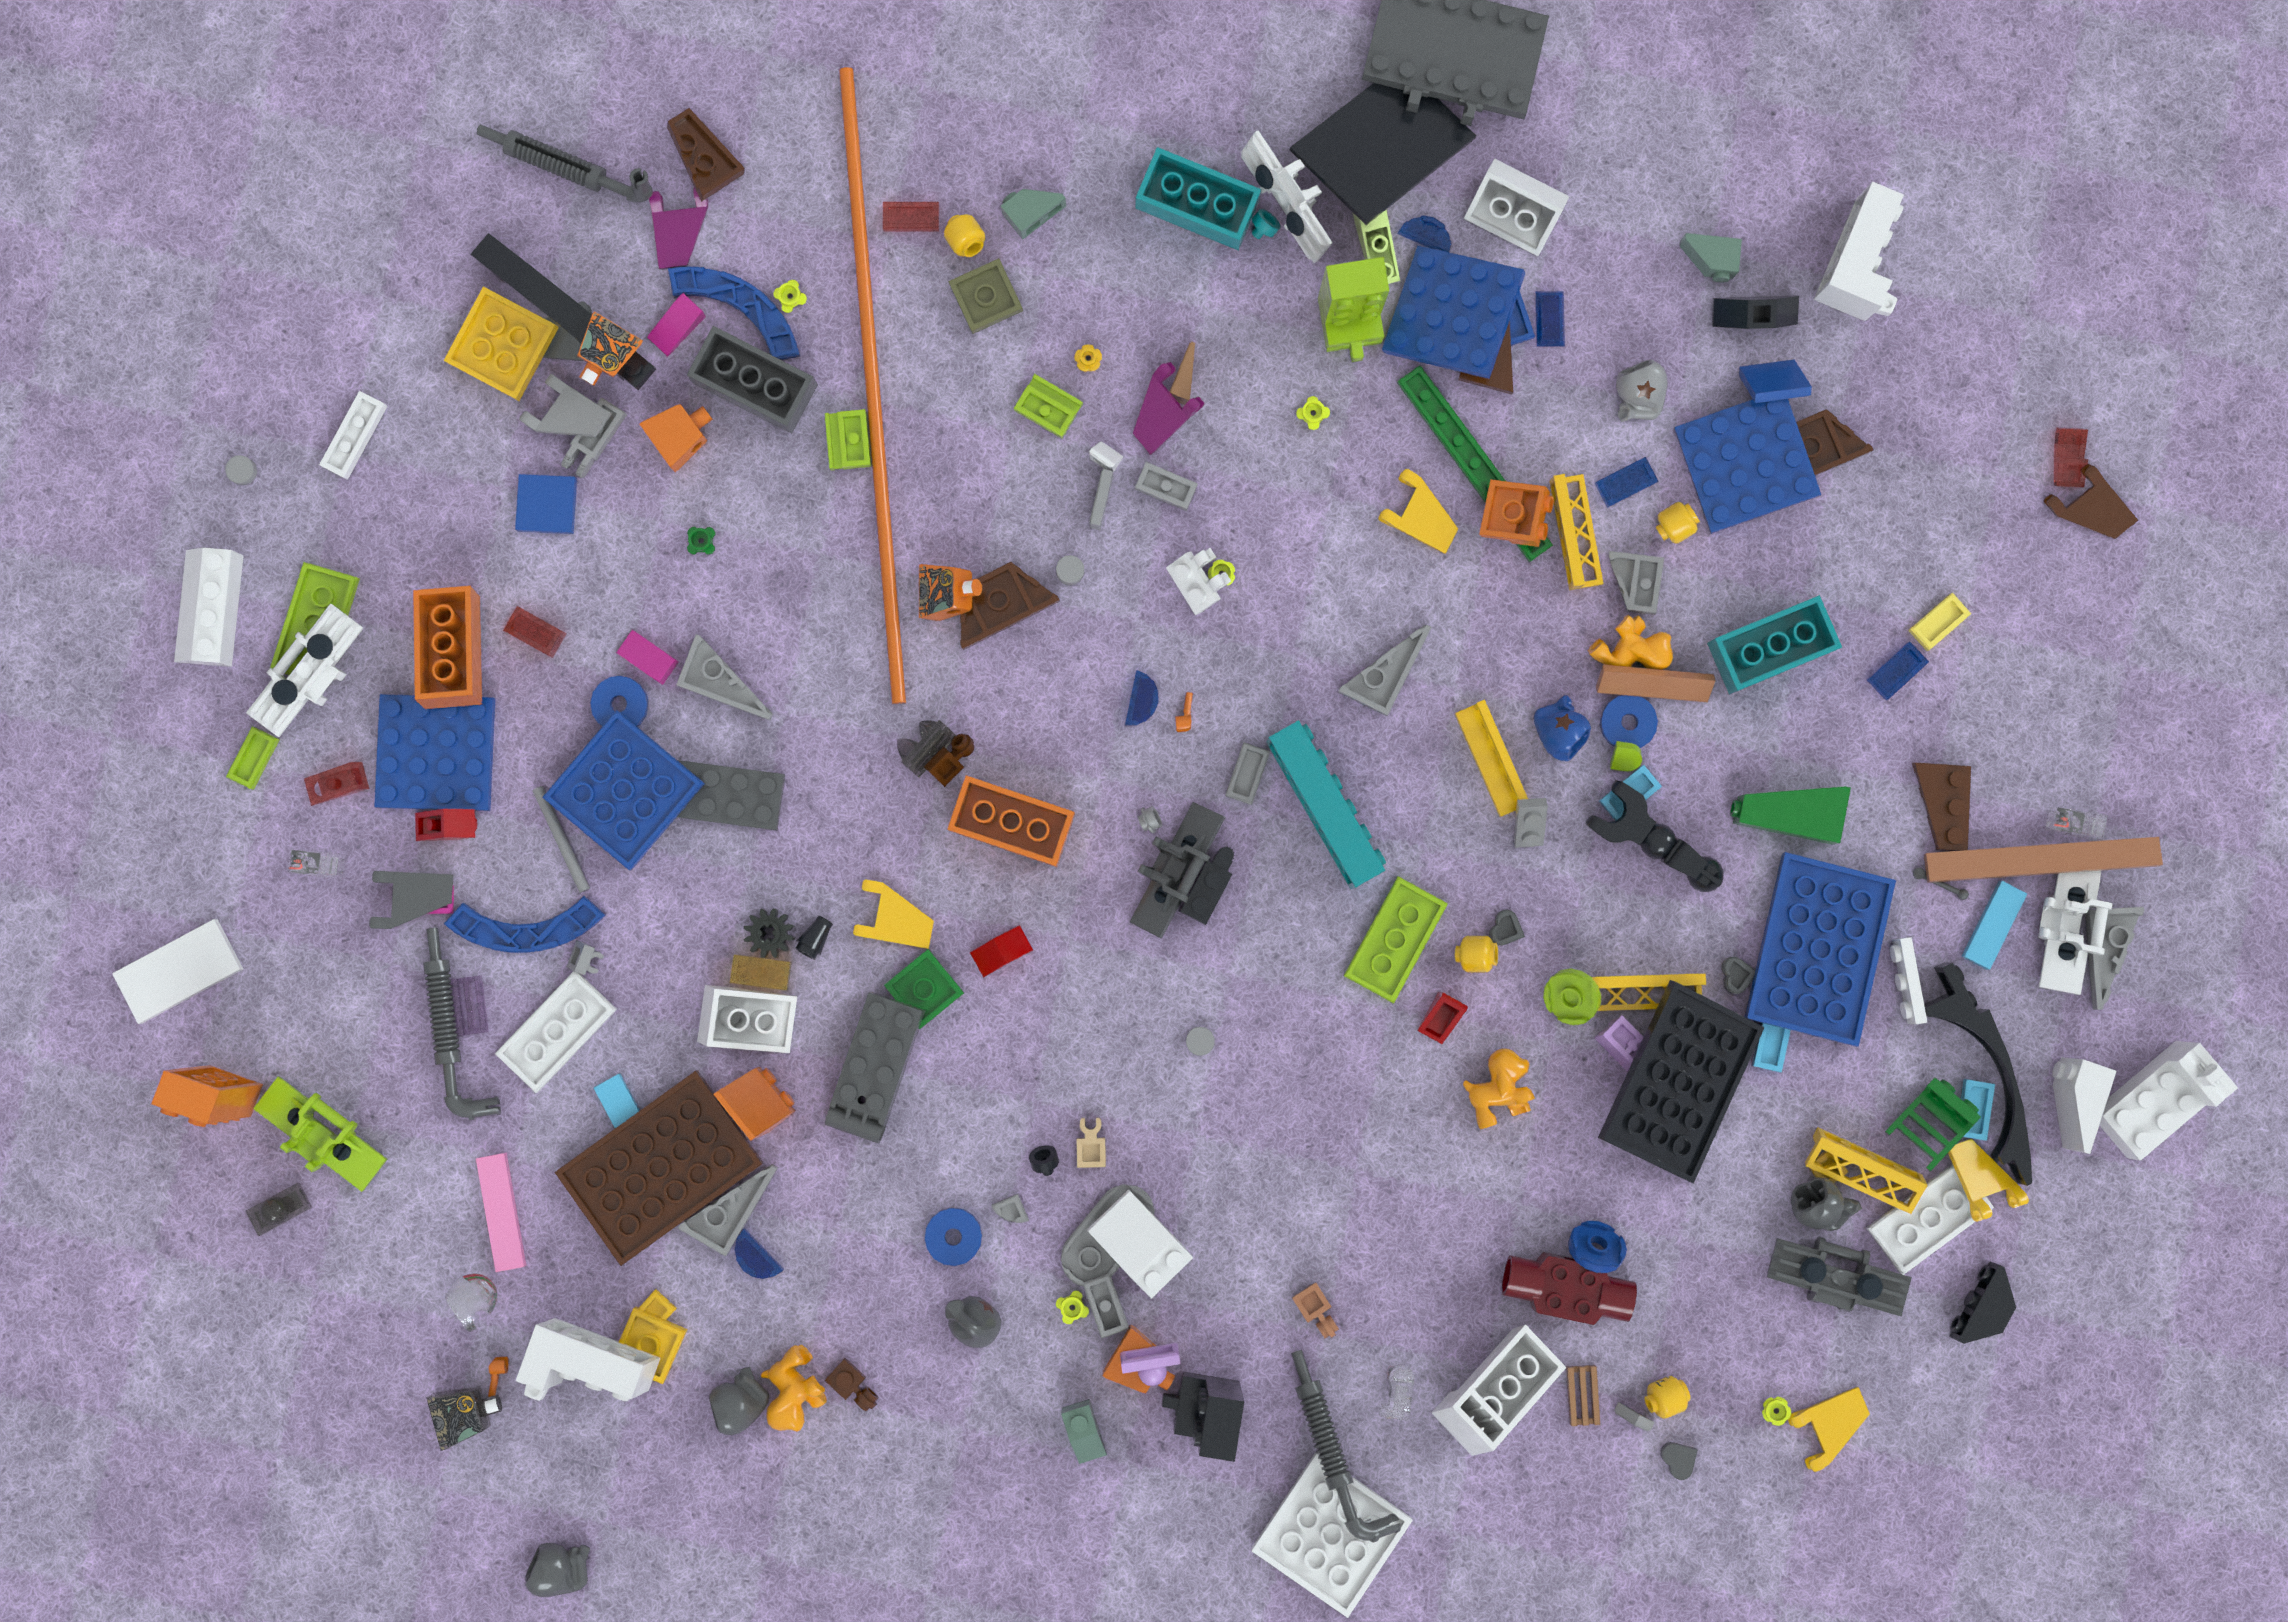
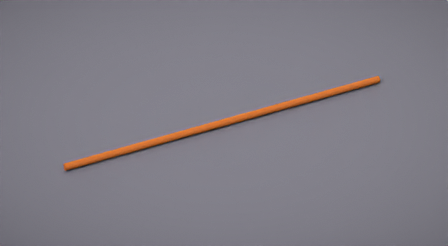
M844 67L839 70L891 697L892 704L906 703L854 73L852 68Z

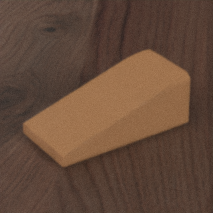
M1192 341L1187 347L1169 391L1177 402L1183 405L1190 400L1195 352V343Z

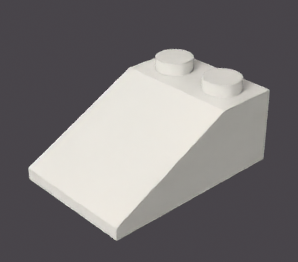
M705 985L697 1042L708 1047L790 1053L797 996Z
M2061 1057V1060L2055 1064L2052 1076L2055 1078L2053 1089L2062 1148L2087 1154L2091 1153L2114 1081L2115 1070L2084 1059Z
M1129 1189L1087 1229L1095 1240L1151 1299L1193 1259L1182 1243Z

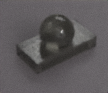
M296 1183L245 1212L257 1235L262 1236L313 1207L301 1184Z

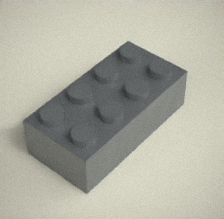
M712 326L687 373V377L693 384L791 434L818 386L815 378L808 373L715 326Z

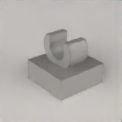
M576 940L566 967L585 975L586 971L598 973V969L590 966V960L594 957L603 959L604 955L596 951L591 945Z

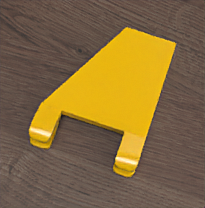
M1405 469L1401 472L1398 480L1415 488V491L1402 516L1400 517L1389 509H1384L1380 513L1378 520L1446 554L1458 528L1424 480L1413 471Z
M863 880L862 890L881 894L875 927L857 924L854 926L853 934L860 937L929 949L934 921L883 882Z
M1972 1139L1956 1144L1948 1152L1969 1200L1970 1214L1975 1222L1992 1216L1991 1208L1982 1199L1991 1194L2006 1189L2007 1202L2011 1208H2016L2029 1202L2025 1191Z
M1859 1387L1840 1393L1806 1409L1791 1413L1788 1419L1790 1426L1800 1428L1811 1421L1822 1448V1453L1805 1458L1806 1467L1813 1472H1818L1828 1466L1870 1415Z

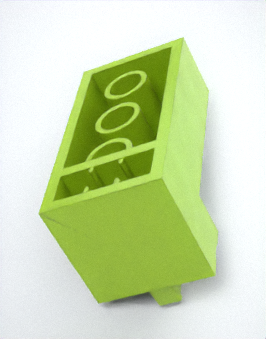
M1384 257L1326 266L1318 294V304L1327 352L1349 349L1351 362L1363 361L1364 358L1363 346L1382 344L1384 331L1381 313L1390 291Z

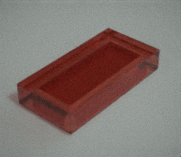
M883 202V231L939 232V202Z

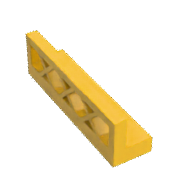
M1565 474L1554 475L1549 480L1551 494L1554 498L1553 505L1569 591L1603 585L1584 475L1580 474L1565 477ZM1578 482L1580 494L1575 501L1569 498L1567 483ZM1580 498H1581L1582 507L1577 504V502L1579 501ZM1573 508L1584 514L1585 521L1579 529L1574 526ZM1585 526L1587 534L1582 531ZM1579 535L1589 541L1590 549L1585 556L1579 553L1577 543ZM1590 553L1592 557V562L1587 559ZM1584 562L1594 569L1596 580L1584 581L1582 570Z
M1484 699L1473 706L1456 712L1454 715L1499 817L1516 811L1517 800L1528 799Z
M1706 973L1592 977L1599 988H1605L1613 995L1605 1005H1600L1598 1011L1657 1009L1659 1003H1655L1648 994L1654 987L1662 986L1666 990L1670 980L1683 986L1694 985L1695 992L1701 995L1702 985H1706ZM1628 987H1633L1641 994L1634 1004H1627L1619 997ZM1639 987L1649 988L1645 992H1643ZM1611 988L1620 989L1615 993ZM1644 998L1649 1002L1648 1004H1639ZM1616 999L1621 1003L1617 1005H1611Z
M1817 1127L1813 1135L1815 1145L1805 1161L1806 1167L1912 1214L1928 1186L1922 1174ZM1822 1149L1833 1154L1835 1162L1823 1166L1815 1162ZM1852 1163L1858 1165L1862 1174L1850 1178L1843 1175L1842 1166ZM1882 1176L1886 1179L1888 1186L1876 1190L1869 1186L1867 1179ZM1908 1188L1914 1192L1906 1204L1896 1199L1894 1191Z

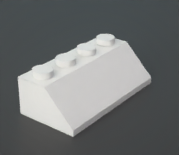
M214 548L186 550L174 662L232 667L243 565L242 554L233 550Z

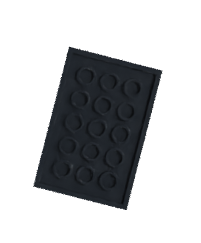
M1670 980L1598 1138L1694 1184L1765 1027Z

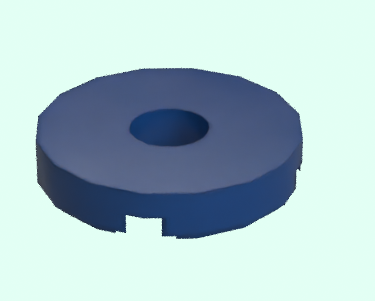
M624 676L609 677L599 683L593 691L590 702L592 715L597 723L601 726L606 723L615 712L612 707L613 700L622 696L626 699L627 706L621 713L638 727L645 719L648 711V696L643 687L635 680Z
M1617 696L1607 703L1603 709L1600 718L1602 735L1614 747L1616 741L1633 743L1642 748L1652 740L1657 732L1658 719L1656 711L1650 702L1643 697ZM1624 715H1632L1636 719V727L1633 730H1626L1622 726L1621 721Z
M948 1208L941 1210L931 1218L926 1227L925 1243L928 1252L943 1265L957 1266L967 1263L975 1257L981 1246L982 1230L980 1223L973 1214L965 1209ZM949 1229L959 1230L962 1236L960 1243L956 1245L948 1243L945 1238L946 1232Z
M1600 1221L1582 1222L1581 1225L1572 1230L1568 1241L1569 1252L1574 1260L1585 1269L1596 1273H1609L1617 1270L1625 1259L1627 1247L1621 1235L1619 1237L1614 1232L1615 1229ZM1591 1243L1600 1244L1603 1250L1596 1249Z

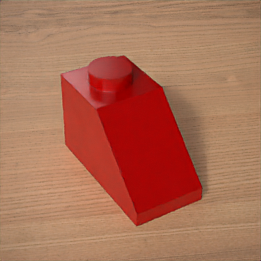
M438 809L415 813L416 841L475 838V831L477 829L475 809Z

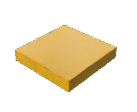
M635 1306L619 1343L660 1357L653 1380L664 1384L688 1329L668 1320L663 1321L660 1317L647 1311L643 1312ZM647 1321L660 1327L656 1330Z

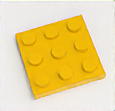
M483 286L443 361L520 401L559 327Z

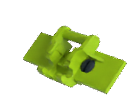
M280 1076L275 1079L253 1108L291 1137L287 1142L282 1143L280 1149L286 1153L296 1151L309 1162L305 1165V1168L310 1172H315L326 1164L361 1192L365 1190L388 1160L355 1134L354 1130L358 1126L355 1121L352 1120L350 1122L323 1102L318 1093H314L310 1098H307ZM317 1111L342 1130L341 1133L337 1135L314 1118V1112Z

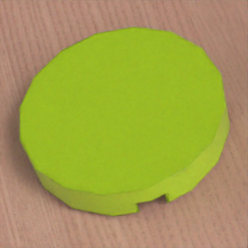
M1572 968L1560 970L1551 976L1544 987L1543 998L1546 1008L1550 1013L1553 1012L1557 1016L1556 1019L1562 1023L1570 1025L1584 1024L1593 1018L1600 1008L1601 994L1599 987L1592 977L1583 971Z

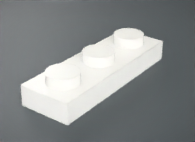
M359 391L319 465L348 480L388 406Z
M1912 937L1892 939L1893 946H1890V956L1892 961L1896 963L1898 974L1895 975V984L1897 989L1902 992L1903 1002L1900 1003L1901 1015L1904 1019H1907V1024L1927 1023Z

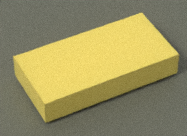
M1950 593L1908 631L1926 651H1929L1971 613L1954 593Z

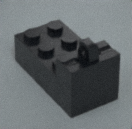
M1183 1371L1178 1395L1163 1393L1161 1403L1164 1408L1176 1410L1174 1434L1193 1437L1194 1446L1198 1447L1199 1456L1235 1462L1244 1408L1240 1381Z

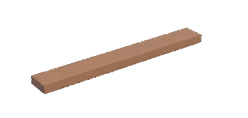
M2159 837L1924 854L1927 883L2159 867L2163 865Z

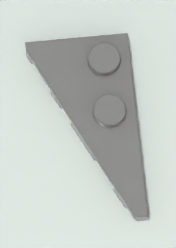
M1424 625L1416 630L1408 638L1340 687L1338 693L1388 716L1431 627Z
M695 635L676 685L771 721L772 712L701 636Z
M2144 907L2112 908V910H2108L2102 946L2105 949L2104 955L2088 953L2093 1010L2103 1009L2104 1004L2110 997L2112 991L2109 989L2115 974H2119L2127 955V947L2135 935L2132 932L2139 916H2142L2144 913ZM2096 909L2088 910L2085 913L2088 945L2091 943Z
M771 1164L680 1224L678 1229L720 1254L727 1256L779 1167Z

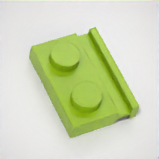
M1034 374L1031 382L1027 385L1016 403L1014 411L1063 439L1077 416L1079 409L1083 406V402Z
M866 410L825 413L829 469L834 471L835 469L845 470L871 467Z

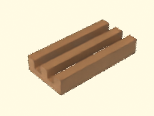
M1566 1366L1570 1425H1600L1597 1366ZM1574 1372H1579L1582 1418H1577ZM1586 1372H1590L1592 1418H1588Z

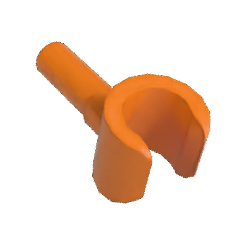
M1186 692L1184 716H1175L1177 732H1186L1191 729V704L1193 693Z
M495 1357L490 1363L489 1373L491 1374L488 1397H495L499 1374L508 1373V1357Z

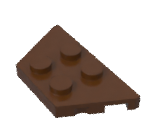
M1827 409L1796 422L1815 476L1874 450L1869 443L1866 444L1856 436L1852 429L1839 422L1837 417Z
M1009 562L977 578L982 584V592L979 596L972 597V609L969 612L960 614V645L965 650L1060 602V599L1033 577L1024 573L1018 566Z

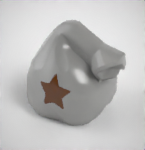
M1649 359L1618 374L1616 389L1618 395L1624 400L1619 405L1620 411L1618 412L1621 422L1633 418L1654 420L1660 415L1666 398L1668 382L1667 374L1659 363Z

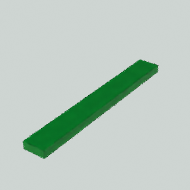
M1419 365L1398 380L1397 384L1486 503L1490 480H1506L1421 365ZM1548 537L1545 540H1540L1539 547L1516 544L1529 563L1553 546Z

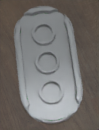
M1122 1184L1109 1189L1067 1239L1062 1248L1061 1262L1064 1273L1072 1282L1083 1286V1282L1109 1273L1112 1277L1118 1270L1120 1265L1095 1240L1087 1229L1128 1189L1154 1215L1155 1209L1152 1199L1142 1188L1135 1185Z

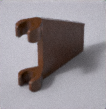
M2086 464L2081 469V473L2093 486L2067 507L2053 494H2049L2043 500L2056 516L2114 539L2139 521L2106 482L2099 470L2090 464Z

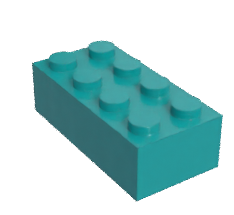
M1157 147L1136 195L1135 209L1239 251L1260 201L1261 189Z
M1820 595L1719 636L1707 643L1729 695L1843 648Z

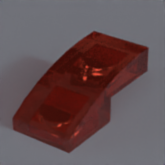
M2056 427L2054 486H2085L2086 478L2081 473V469L2088 464V459L2084 458L2088 429Z

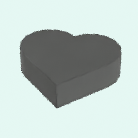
M1501 910L1495 916V925L1489 931V937L1498 946L1506 945L1525 937L1516 914L1511 910Z
M1728 957L1722 963L1721 970L1726 976L1724 979L1725 989L1732 994L1742 993L1753 980L1755 969L1738 957Z
M1669 1442L1662 1446L1660 1455L1662 1460L1669 1465L1670 1473L1678 1480H1685L1693 1472L1698 1450L1694 1447Z

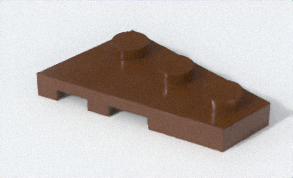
M690 108L668 121L667 129L701 202L744 175L745 168Z
M1510 321L1490 379L1460 372L1459 381L1511 395L1514 393Z
M1912 763L1920 786L1921 798L1924 800L1928 814L1927 819L1936 850H1968L1971 766Z

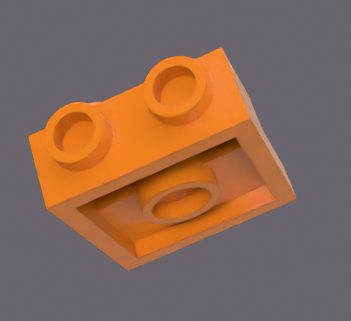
M1490 480L1479 535L1485 538L1508 540L1512 544L1539 547L1540 540H1545L1547 537L1548 524L1544 523L1546 512L1551 513L1553 509V496H1550V491L1546 486Z

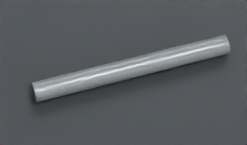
M543 786L532 790L579 893L589 890V884L552 805L542 798L546 793Z

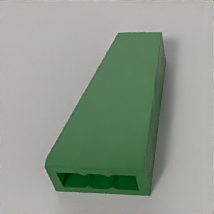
M1851 787L1744 794L1738 796L1737 800H1733L1730 816L1734 817L1733 824L1831 845L1840 844Z

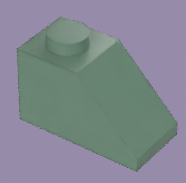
M1022 189L1018 193L1012 192L1004 198L1001 211L1002 215L1023 240L1066 207V198L1062 193Z
M1686 233L1680 240V248L1705 277H1713V281L1724 283L1730 281V279H1733L1738 274L1742 239Z
M1090 1399L1063 1407L1061 1415L1079 1464L1106 1456L1107 1453Z

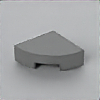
M1019 1194L991 1205L995 1213L1007 1221L1015 1223L1029 1221Z
M1618 1402L1614 1409L1615 1414L1645 1431H1650L1655 1423Z

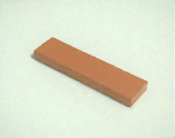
M1602 665L1596 690L1597 693L1708 702L1716 680L1714 674Z

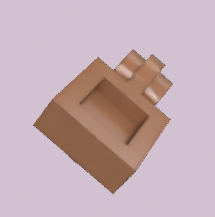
M1316 1282L1291 1297L1307 1323L1318 1317L1320 1321L1315 1325L1324 1339L1329 1336L1331 1338L1336 1336L1335 1332L1339 1330L1330 1315L1324 1317L1322 1314L1332 1306Z

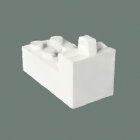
M1872 181L1856 198L1814 300L1863 321H1866L1874 313L1889 316L1892 313L1897 302V298L1887 292L1890 289L1892 280L1875 272L1882 260V257L1879 256L1881 248H1885L1892 237L1893 232L1889 230L1892 222H1897L1903 211L1904 206L1900 205L1904 194Z
M2175 1041L2107 1099L2099 1126L2126 1158L2141 1161L2204 1106L2217 1107L2238 1087L2201 1043Z
M554 1318L535 1325L516 1381L526 1384L525 1396L538 1401L544 1399L549 1388L562 1383L563 1379L571 1381L579 1379L586 1382L585 1386L597 1391L605 1389L613 1392L612 1396L614 1398L629 1401V1399L649 1391L660 1357Z
M1527 1325L1514 1328L1458 1390L1449 1392L1431 1413L1471 1456L1494 1451L1566 1367Z

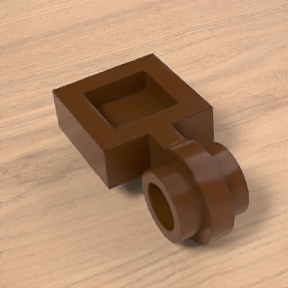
M956 735L951 741V752L943 747L924 766L944 787L964 768L959 760L962 757H968L974 751V741L969 735Z
M846 1358L825 1379V1382L845 1400L854 1392L857 1396L854 1401L862 1410L867 1411L869 1408L873 1409L877 1405L876 1401L879 1398L877 1394L867 1386L864 1389L859 1387L866 1376Z

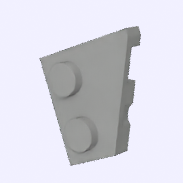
M1609 551V560L1627 612L1656 615L1664 558Z

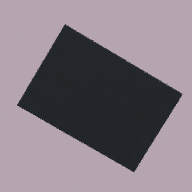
M1373 83L1292 145L1290 151L1365 225H1368L1476 138L1477 135L1466 125L1460 124L1461 120L1438 98L1421 96L1417 113L1406 110L1409 95L1404 94V90Z

